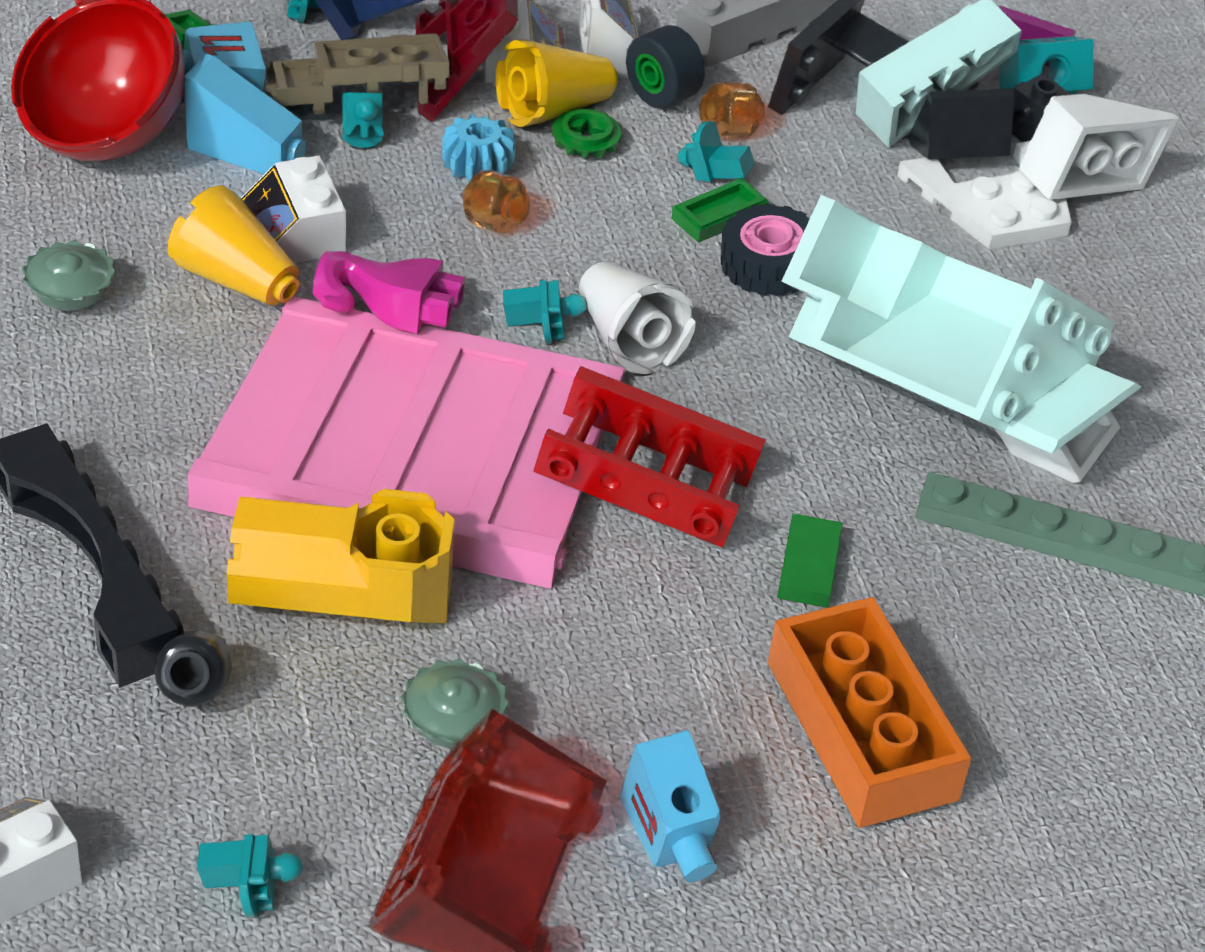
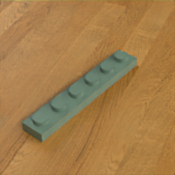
M928 471L915 519L1205 597V545Z

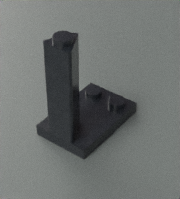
M837 0L789 42L768 107L782 115L793 104L800 105L809 94L810 89L844 59L845 54L868 67L909 43V41L860 13L864 0ZM976 82L967 90H977L979 82Z

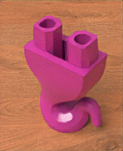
M325 251L316 269L313 295L321 302L323 307L336 312L347 313L354 308L355 301L352 293L344 286L346 285L358 293L379 320L395 329L418 334L424 323L447 327L451 320L453 308L458 309L463 302L466 279L463 276L444 273L443 260L414 258L395 262H376L344 251Z

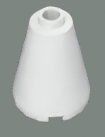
M608 262L597 263L583 274L579 283V293L586 300L587 309L612 356L629 372L639 374L653 373L650 368L662 363L669 366L686 350L694 334L696 321L691 318L692 301L679 288Z

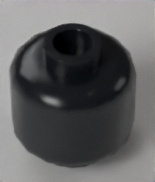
M201 630L185 631L168 641L158 653L154 665L155 681L162 694L173 703L186 707L200 706L214 699L227 685L232 671L231 655L225 644L215 635Z

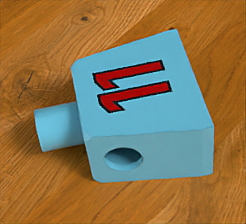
M252 22L192 27L185 31L184 57L186 74L205 54L215 56L264 92L266 68Z
M689 730L636 744L619 798L652 864L657 867H663L678 862L687 882L699 881L710 876L718 867L710 850V845L721 819L720 810Z

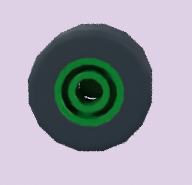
M665 25L634 39L627 49L626 68L629 80L641 100L651 107L665 109L696 95L703 86L705 67L702 54L690 34L679 26Z

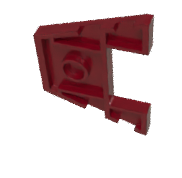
M439 0L438 5L441 8L433 13L424 9L415 16L416 35L438 34V37H440L447 31L449 78H446V89L435 90L434 82L428 83V103L419 104L418 93V113L432 122L504 36L513 30L519 20L517 0Z

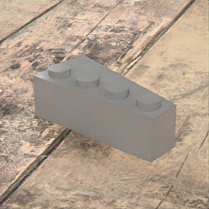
M692 0L679 9L677 26L689 33L694 39L702 54L704 66L709 67L748 52L749 44L764 43L766 45L776 41L780 32L791 28L796 33L804 30L811 20L819 17L837 0Z

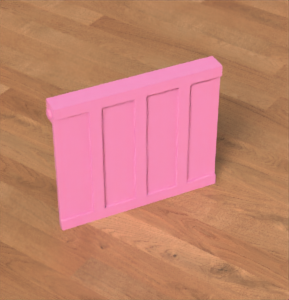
M293 296L285 303L281 317L200 458H196L188 472V507L234 517L239 497L244 496L350 507L359 502V508H362L372 502V494L382 489L427 493L436 501V510L443 517L446 511L455 519L453 567L552 589L558 569L562 570L565 562L566 550L563 549L564 540L582 491L533 472L543 438L548 428L561 434H566L573 418L563 414L574 377L580 366L623 382L625 368L429 325H423L418 334L406 332L385 324L373 313L355 309L347 313H340L323 307L321 302ZM592 426L584 443L599 448L605 430Z

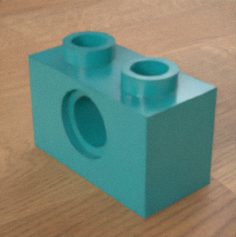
M1065 36L1019 40L1017 52L999 65V89L1014 88L1020 82H1027L1042 74L1047 61L1050 66L1047 77L1054 80L1071 95H1076L1077 90L1093 89L1094 39Z

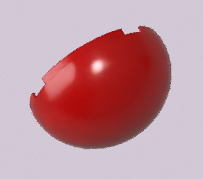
M75 0L77 6L64 12L55 20L49 16L25 43L18 56L12 75V102L16 107L24 128L46 148L62 156L81 161L94 162L118 159L148 145L156 139L174 117L184 92V76L186 75L184 51L179 36L169 19L148 0Z

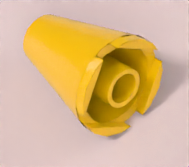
M523 39L513 40L505 45L503 50L509 51L505 60L498 61L496 67L495 86L499 105L502 110L509 109L514 118L508 119L509 122L519 127L533 126L559 117L561 114L571 110L581 109L607 100L612 96L618 84L617 71L610 60L605 57Z
M224 185L209 187L190 202L196 208L187 220L179 215L168 238L167 249L169 257L176 262L178 267L270 306L277 305L280 302L285 303L295 295L299 288L298 267L235 191L230 190Z

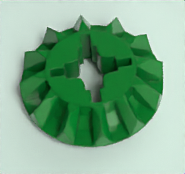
M576 109L563 113L556 118L552 126V136L555 139V147L565 148L569 156L577 153L582 155L584 160L587 155L602 158L605 152L616 151L617 144L621 141V127L614 118L603 112L591 109ZM585 130H588L591 137L582 136V134H584Z

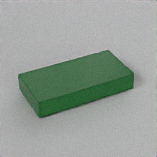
M739 178L673 206L671 219L699 243L722 233L723 226H726L727 220L731 216H735L736 212L742 209H749L750 206L754 205L766 206L769 204V201L743 178Z
M792 513L777 598L828 608L842 522Z

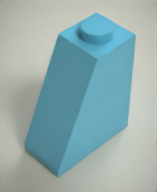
M205 54L184 76L187 147L189 150L261 174H265L277 162L304 157L306 142L302 140V120L215 56Z

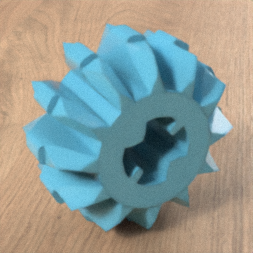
M470 113L467 120L455 118L453 125L445 127V134L442 137L444 167L452 170L453 177H467L469 183L474 180H482L487 184L491 177L503 179L505 172L512 170L513 163L515 162L516 140L514 138V130L507 128L504 120H490L489 114L480 118Z

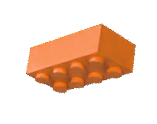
M874 597L775 621L768 665L858 828L960 800L972 758Z

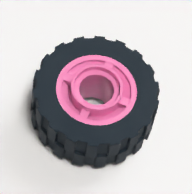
M767 204L766 206L754 205L750 206L749 209H742L736 212L735 216H731L727 220L726 226H723L721 265L724 275H727L730 278L729 281L734 285L737 284L743 290L758 293V295L767 296V294H775V296L784 295V293L798 292L799 290L781 281L810 218L802 211L793 210L792 207L785 205L784 207L776 206V204Z

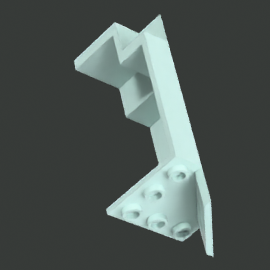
M823 195L819 198L781 281L807 294V298L790 332L789 338L1050 454H1053L1142 387L1130 380L1095 367L1100 355L1105 352L1110 343L1111 332L1115 325L1114 321L1041 279L1036 278L1030 289L948 257L921 241L882 227L836 200Z

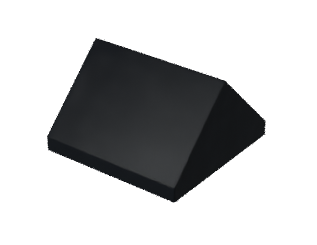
M1013 88L929 92L909 133L908 140L910 145L927 159L1010 156L1014 110Z

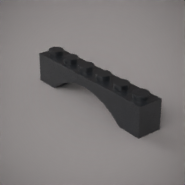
M48 423L1 438L0 491L12 511L37 519L60 531L79 546L95 566L102 582L101 595L93 614L97 651L117 685L121 688L154 675V665L158 653L168 641L184 633L183 625L174 609L168 611L162 604L160 589L153 575L150 573L144 575L139 568V559L132 542L129 539L121 540L117 533L116 521L110 508L107 505L100 507L96 500L95 489L89 475L86 472L79 473L76 469L75 459L68 442L65 439L58 441Z

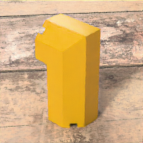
M382 489L372 494V502L362 508H359V502L350 507L247 496L239 497L230 543L235 545L233 559H228L227 567L228 603L412 623H446L452 588L455 519L446 511L443 517L436 510V501L427 493L394 489Z

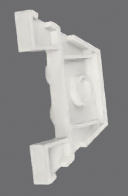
M1030 141L1016 143L1013 157L1019 166ZM923 157L900 161L898 177L906 184L912 180L923 189L921 196L931 204L941 203L952 212L950 219L988 249L1068 236L1071 218L1066 198L1048 200L1021 171L996 177H977L971 181L954 183L938 159Z

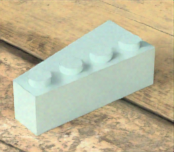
M980 0L975 4L967 5L955 16L861 70L858 79L856 115L890 148L911 132L929 92L967 90L1017 52L1021 29L992 0Z

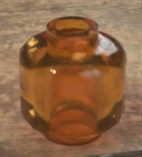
M718 82L711 86L707 93L703 95L699 105V115L702 123L704 121L716 122L719 136L722 138H749L757 131L764 119L765 105L758 90L749 83Z
M483 170L478 172L469 181L463 191V210L467 220L474 226L498 233H508L522 224L529 214L530 198L525 184L515 176L492 170Z

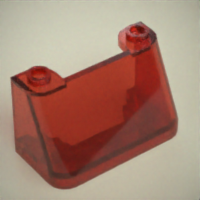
M492 708L453 746L435 771L372 913L369 928L390 941L426 952H551L553 943L548 940L549 926L539 921L568 843L580 832L588 835L602 816L604 806L599 801L607 780Z

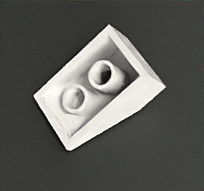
M1088 94L1052 96L1044 110V115L1037 130L1027 146V151L1018 169L1048 200L1144 189L1179 118L1173 113Z

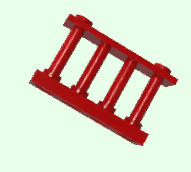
M580 366L574 377L563 414L572 417L573 420L565 435L549 428L547 429L533 472L723 548L740 505L726 500L733 482L745 487L748 486L766 439ZM592 426L620 436L612 454L584 443ZM639 444L667 455L660 473L631 462ZM686 463L714 474L707 492L678 481Z

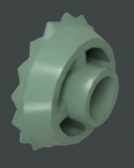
M75 240L66 244L56 241L49 248L40 247L36 255L27 257V265L21 269L25 275L23 282L30 287L31 292H34L42 303L61 310L83 309L95 304L103 297L107 286L112 284L111 279L117 273L113 268L115 260L108 257L105 249H96L92 243L80 244Z
M459 658L450 663L437 660L431 667H420L416 677L406 680V692L400 696L405 706L403 714L411 721L413 728L418 730L422 737L431 743L450 749L467 748L483 741L489 734L493 733L497 725L505 721L504 712L510 705L509 701L505 698L507 687L498 682L497 673L485 671L480 663L467 664Z

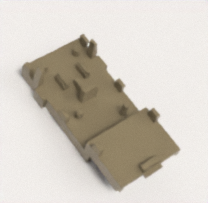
M407 34L391 35V37L314 42L315 58L269 61L270 66L266 67L268 84H265L266 94L271 96L281 106L313 104L314 115L325 114L324 103L333 102L332 86L361 84L362 87H367V93L382 92L381 82L418 81L419 104L428 103V83L434 82L435 90L446 89V78H449V60L438 34L408 36Z

